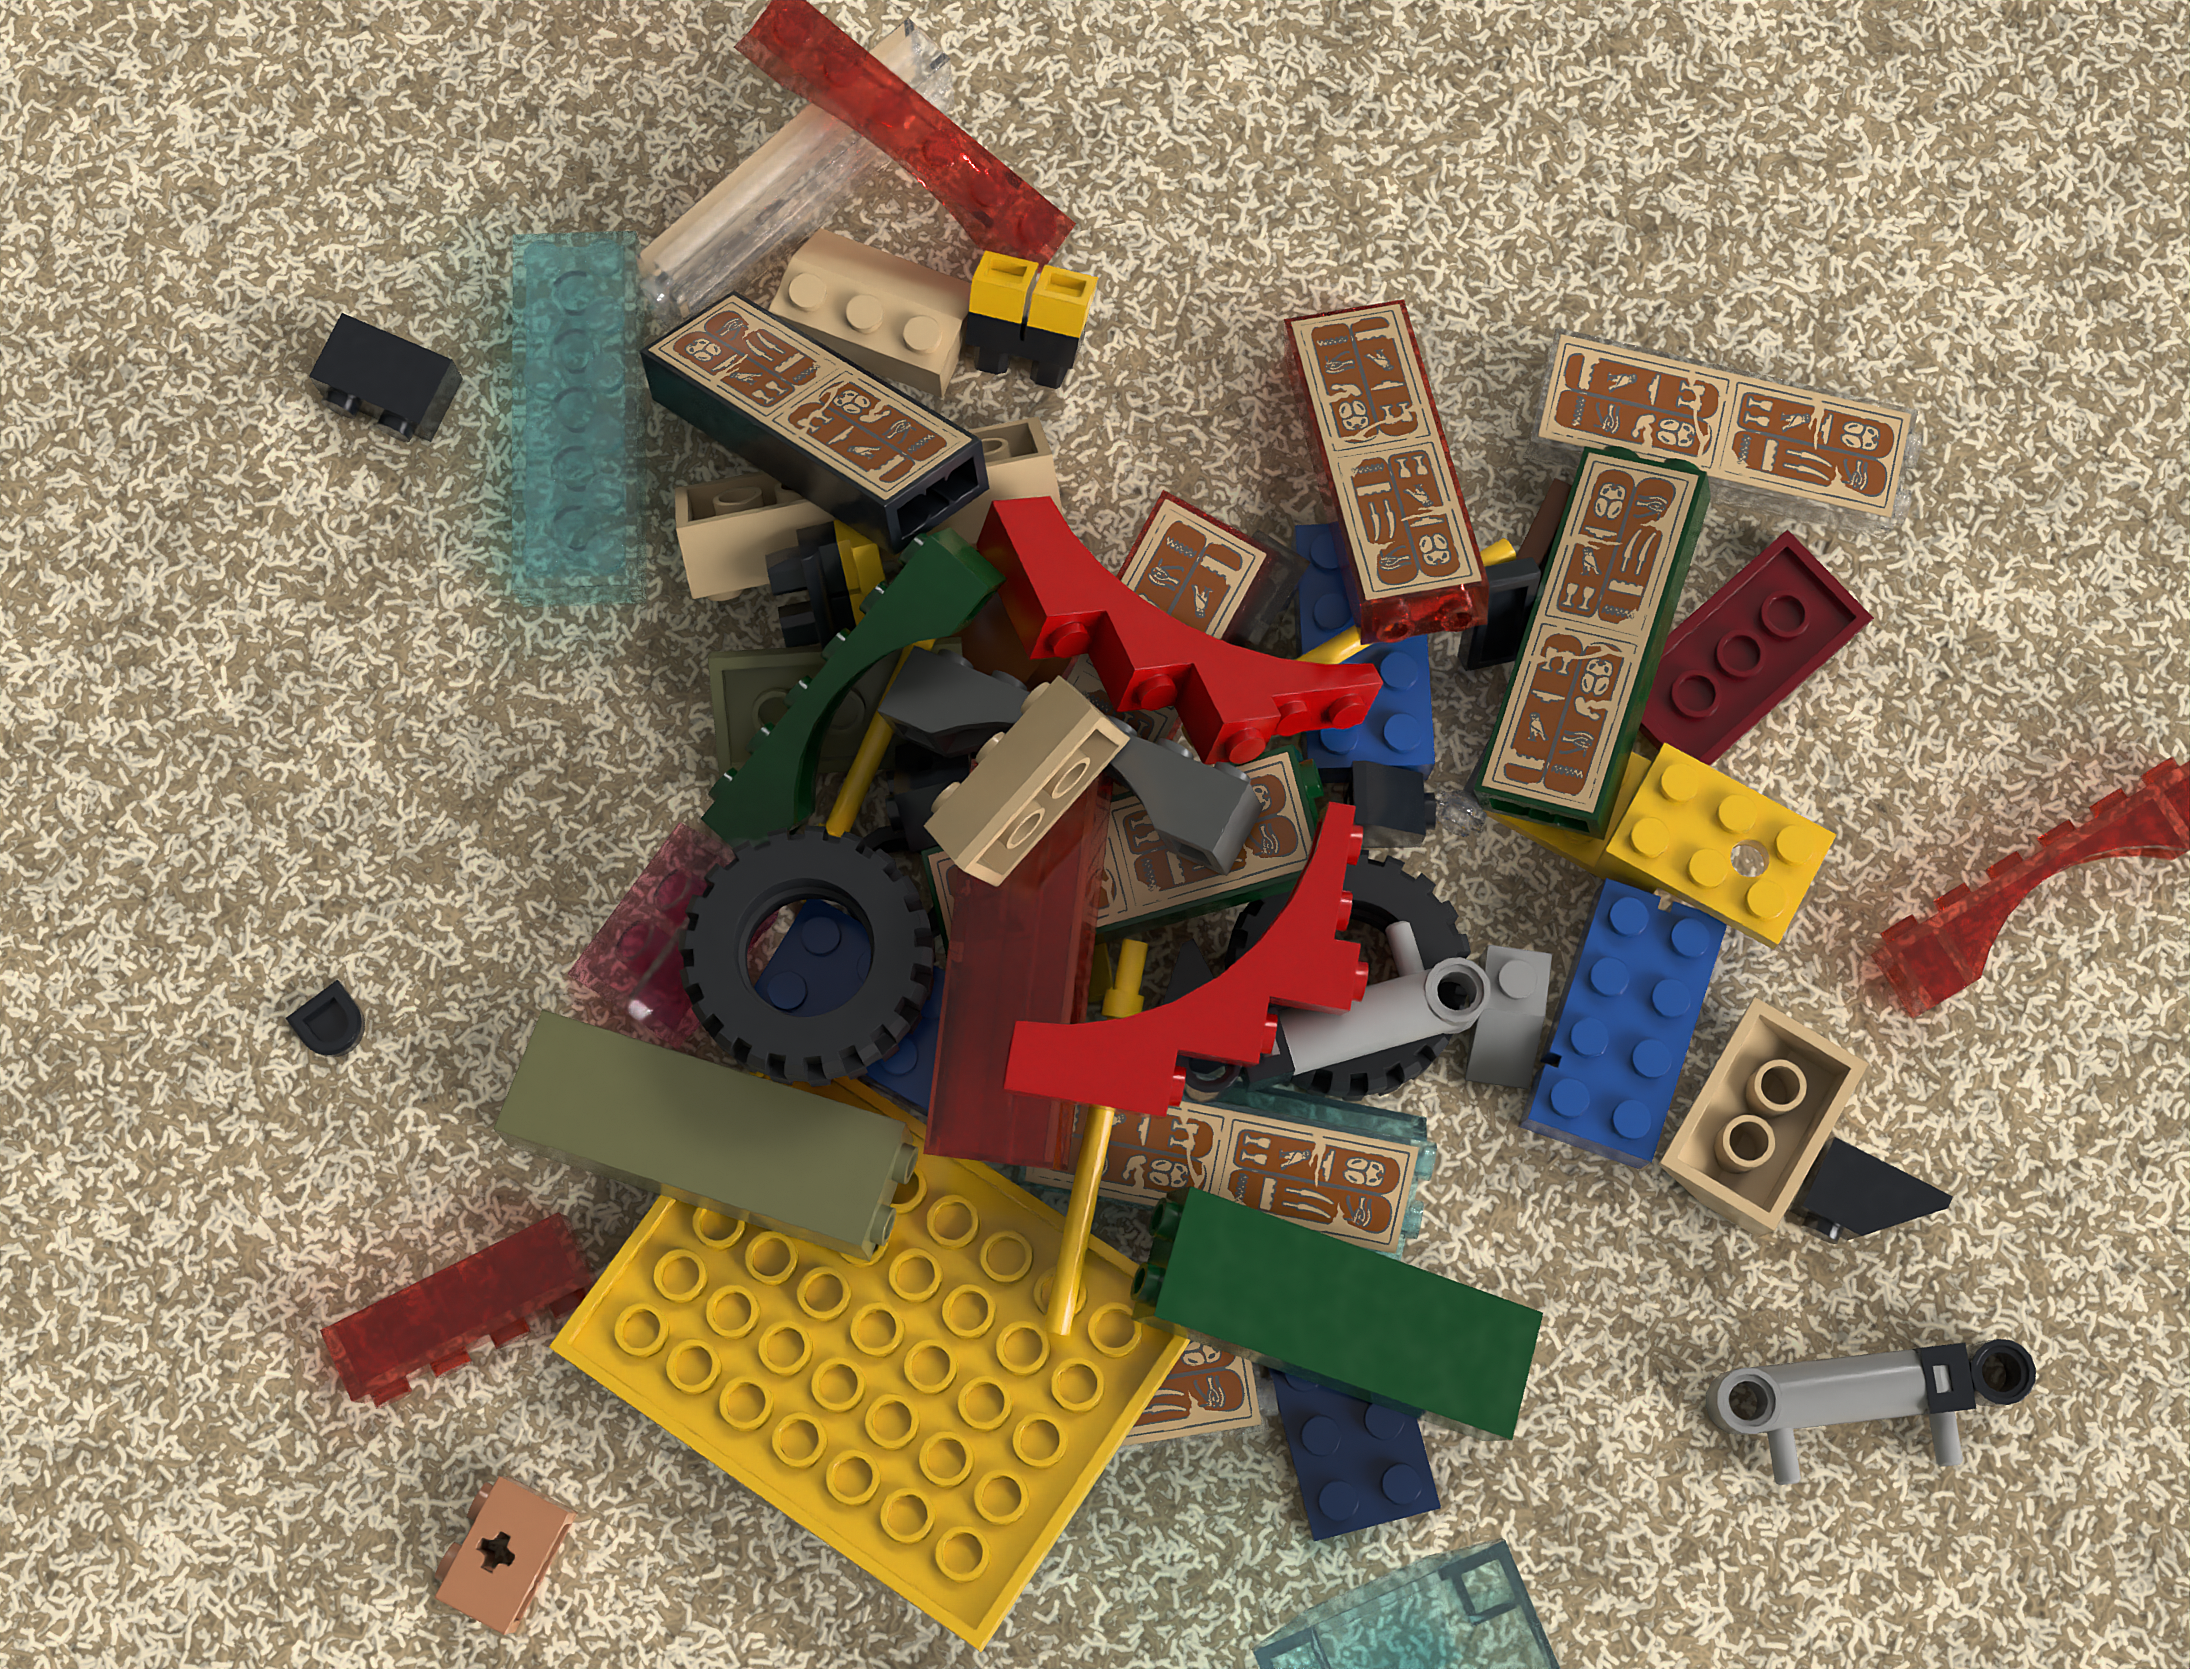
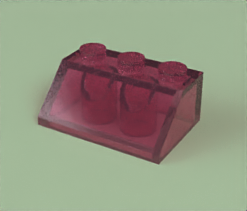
M679 822L567 973L634 1022L677 1050L685 1039L700 1026L699 1020L691 1009L692 1003L683 989L679 970L684 968L683 957L678 952L680 931L687 930L690 920L685 911L692 894L699 896L703 894L708 886L703 877L715 863L724 868L736 858L732 849ZM780 909L771 914L757 929L750 942L748 953L760 936L775 923Z

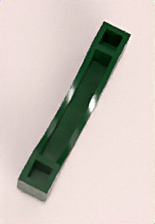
M951 527L930 536L922 532L910 542L898 558V562L904 568L893 582L888 584L883 580L866 596L859 606V610L865 614L852 632L844 628L828 643L820 655L827 663L816 677L812 679L809 675H806L790 690L782 702L789 709L776 726L771 721L766 723L746 745L745 750L752 756L739 772L732 767L711 788L708 796L714 802L700 819L733 849L748 839L752 847L769 841L768 831L784 827L787 828L790 835H796L816 811V775L821 748L835 713L852 687L878 661L897 649L918 641L948 637L968 627L1005 583L1007 578Z

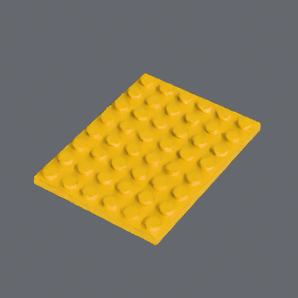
M758 1071L756 1072V1074H754L753 1072L749 1073L751 1075H755L773 1081L768 1075H765ZM846 1075L831 1079V1085L811 1087L809 1082L794 1081L793 1085L787 1086L906 1122L914 1140L912 1145L918 1147V1157L912 1176L906 1185L898 1182L890 1207L896 1208V1218L890 1237L884 1246L876 1244L870 1262L660 1195L555 1337L549 1348L973 1648L982 1652L1191 1340L1131 1320L1136 1301L1131 1299L1130 1292L1134 1276L1140 1265L1091 1233L1070 1334L1067 1336L1044 1331L1043 1328L1066 1217L971 1154L948 1151L949 1140L857 1079L850 1080Z

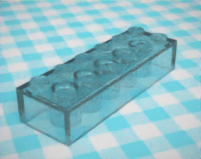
M636 231L513 234L512 590L524 608L647 604L646 374L640 355V350L645 348V269L639 255L643 250Z

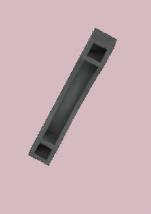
M914 645L877 711L898 737L947 758H953L980 751L984 744L997 733L1004 732L1006 734L1022 717L1023 714L1020 709L1030 692H1027V687L1021 681L1005 672L994 670L992 675L988 676L974 670L973 665L967 659L951 650L941 648L938 654ZM1105 715L1130 740L1102 771L1116 779L1140 801L1169 852L1227 876L1263 809L1250 785V777L1240 769L1224 762H1216L1214 767H1210L1193 760L1194 756L1189 750L1171 740L1160 738L1157 744L1137 737V732L1131 726L1115 717Z

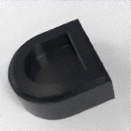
M339 980L333 982L286 1017V1020L302 1042L310 1050L324 1057H339L351 1052L360 1043L365 1031V1018L361 1008Z

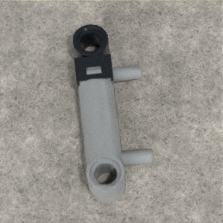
M1399 921L1390 924L1385 929L1399 974L1398 978L1366 986L1362 1001H1352L1350 1011L1341 1016L1295 1007L1277 1011L1276 1007L1269 1008L1267 1013L1278 1016L1274 1046L1270 1055L1260 1053L1259 1064L1251 1068L1224 1063L1225 1073L1221 1077L1205 1081L1192 1073L1189 1067L1190 1057L1177 1055L1175 1065L1186 1067L1183 1094L1188 1099L1199 1103L1216 1102L1227 1096L1234 1087L1238 1077L1242 1079L1245 1092L1249 1093L1288 1082L1296 1074L1441 1033H1460L1470 1028L1487 1007L1491 995L1490 981L1480 966L1471 960L1461 957L1447 958L1436 964L1434 968L1424 970L1410 923ZM1444 982L1460 984L1469 995L1468 1008L1455 1011L1443 1005L1438 997V985Z
M2007 1339L1982 1341L1969 1345L1967 1348L1965 1342L1793 1363L1744 1367L1721 1373L1711 1382L1706 1392V1409L1714 1424L1729 1434H1768L1774 1480L1778 1485L1795 1484L1801 1480L1793 1429L1925 1414L1929 1415L1936 1464L1940 1467L1960 1465L1963 1462L1955 1411L1977 1409L1976 1404L1994 1407L2011 1405L2022 1401L2031 1393L2035 1384L2036 1367L2032 1356L2022 1345ZM1990 1355L1998 1358L2006 1371V1380L1998 1391L1990 1388L1982 1375V1366ZM1738 1383L1750 1387L1757 1399L1756 1410L1748 1420H1742L1731 1411L1729 1405L1730 1392Z

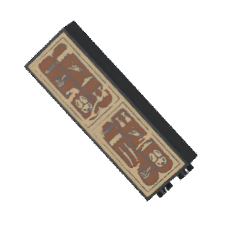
M735 290L640 350L650 393L654 401L894 556L904 550L920 533H928L990 489L982 440Z

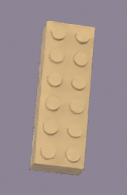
M1038 416L967 430L982 440L990 489L926 534L930 536L951 527L975 550H978L976 543L991 502L995 500L1051 496L1063 516L1053 455ZM764 471L675 488L676 532L692 599L707 596V599L710 601H725L738 597L746 588L769 584V587H771L765 555L798 546L796 533L798 529L838 519ZM878 546L882 561L892 560L893 563L900 564L898 558L904 550L894 556Z

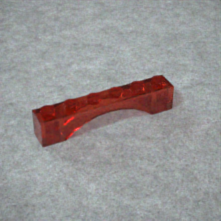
M768 0L735 44L734 48L780 86L833 115L897 162L948 210L971 240L983 251L987 250L1039 263L1038 274L1042 272L1044 265L1049 263L1076 225L1072 219L806 0Z
M2173 756L2140 776L2146 785L2142 790L2128 797L2122 788L2117 789L2088 807L2095 818L2076 829L2070 819L2066 820L2037 838L2043 850L2026 860L2022 858L2018 850L1984 870L1991 880L1987 884L1971 892L1964 882L1932 902L1939 913L1919 924L1914 915L1911 914L1880 933L1886 945L1871 954V956L1912 1019L1981 978L1990 948L2006 919L2027 894L2047 878L2072 866L2105 858L2147 857L2173 861L2190 851V760L2179 766Z

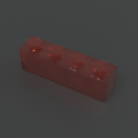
M558 1212L321 1329L320 1332L351 1401L364 1404L373 1401L376 1409H379L411 1394L413 1390L409 1382L430 1371H433L436 1379H440L472 1363L468 1352L490 1341L493 1342L495 1349H500L523 1339L532 1332L528 1322L550 1311L555 1320L573 1314L598 1279L569 1217Z

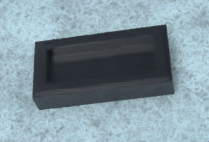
M1533 557L1478 568L1482 581L1471 582L1457 655L1465 671L1516 661L1535 602L1541 571Z

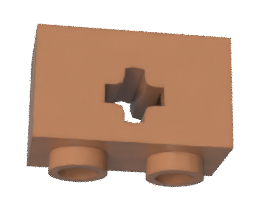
M498 1476L494 1485L488 1482L484 1483L475 1496L467 1514V1518L474 1521L462 1545L454 1542L449 1547L436 1570L435 1578L442 1583L434 1598L503 1635L514 1633L578 1512L511 1476ZM507 1535L511 1536L507 1549L515 1554L513 1562L499 1563L496 1567L491 1566L495 1559V1553L488 1549L489 1541L503 1540Z

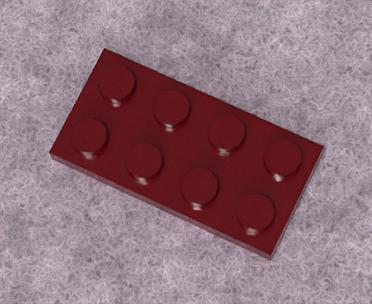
M1787 529L1668 635L1639 731L1658 751L1665 742L1702 763L1711 766L1860 633L1874 617Z

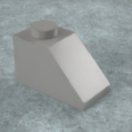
M1488 945L1479 956L1478 966L1484 970L1490 981L1491 995L1487 1007L1471 1026L1465 1081L1529 1089L1545 1019L1552 960L1551 953Z

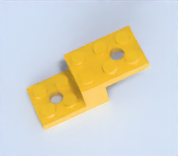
M1665 742L1652 762L1633 751L1631 752L1604 840L1482 809L1480 811L1603 880L1608 878L1652 894L1659 887L1771 949H1774L1780 943L1836 837L1835 833ZM1744 845L1755 848L1763 858L1764 869L1762 874L1755 877H1746L1739 874L1731 863L1732 849Z

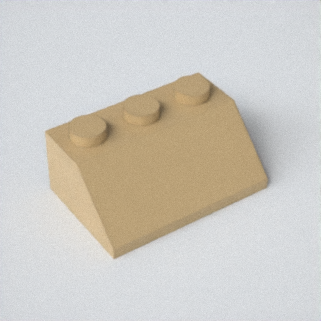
M819 228L791 257L768 311L870 372L943 398L965 346L971 283Z
M1059 675L1051 684L1044 682L1028 695L1020 709L1023 714L1022 717L1006 734L999 732L984 744L976 756V762L979 765L961 784L954 782L941 792L931 807L934 815L924 825L960 869L996 887L1002 883L1130 740L1122 730Z
M1754 997L1658 1165L1701 1204L1756 1237L1774 1232L1869 1064Z

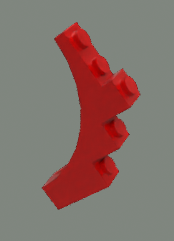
M1051 496L995 500L991 502L976 546L979 553L1007 578L998 590V594L1029 660L1051 657L1069 658L1078 654H1088L1116 712L1141 709L1154 711L1166 706H1174L1201 762L1205 765L1215 764L1216 762H1232L1235 764L1249 762L1264 752L1272 735L1291 736L1303 731L1327 728L1347 729L1362 724L1384 683L1373 663L1321 664L1278 658L1229 644L1180 622L1142 599L1104 568L1071 531Z
M1329 801L1320 810L1307 861L1284 907L1254 946L1220 976L1174 1002L1121 1019L1070 1025L1015 1020L1011 1032L1001 1092L1161 1120L1166 1118L1168 1106L1180 1107L1183 1096L1186 1067L1175 1065L1177 1055L1251 1068L1259 1064L1260 1053L1270 1055L1274 1046L1278 1016L1267 1013L1269 1003L1339 1016L1349 1012L1352 1001H1362L1368 977V962L1358 961L1361 944L1334 939L1336 930L1346 931L1352 907V892L1342 889L1346 864L1356 866L1361 851L1363 826L1353 824L1356 806Z

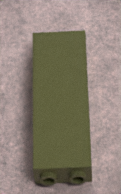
M543 1009L493 1128L510 1147L869 1262L876 1244L884 1246L890 1237L896 1218V1208L890 1207L898 1182L905 1185L909 1182L918 1157V1147L912 1145L914 1140L906 1122Z

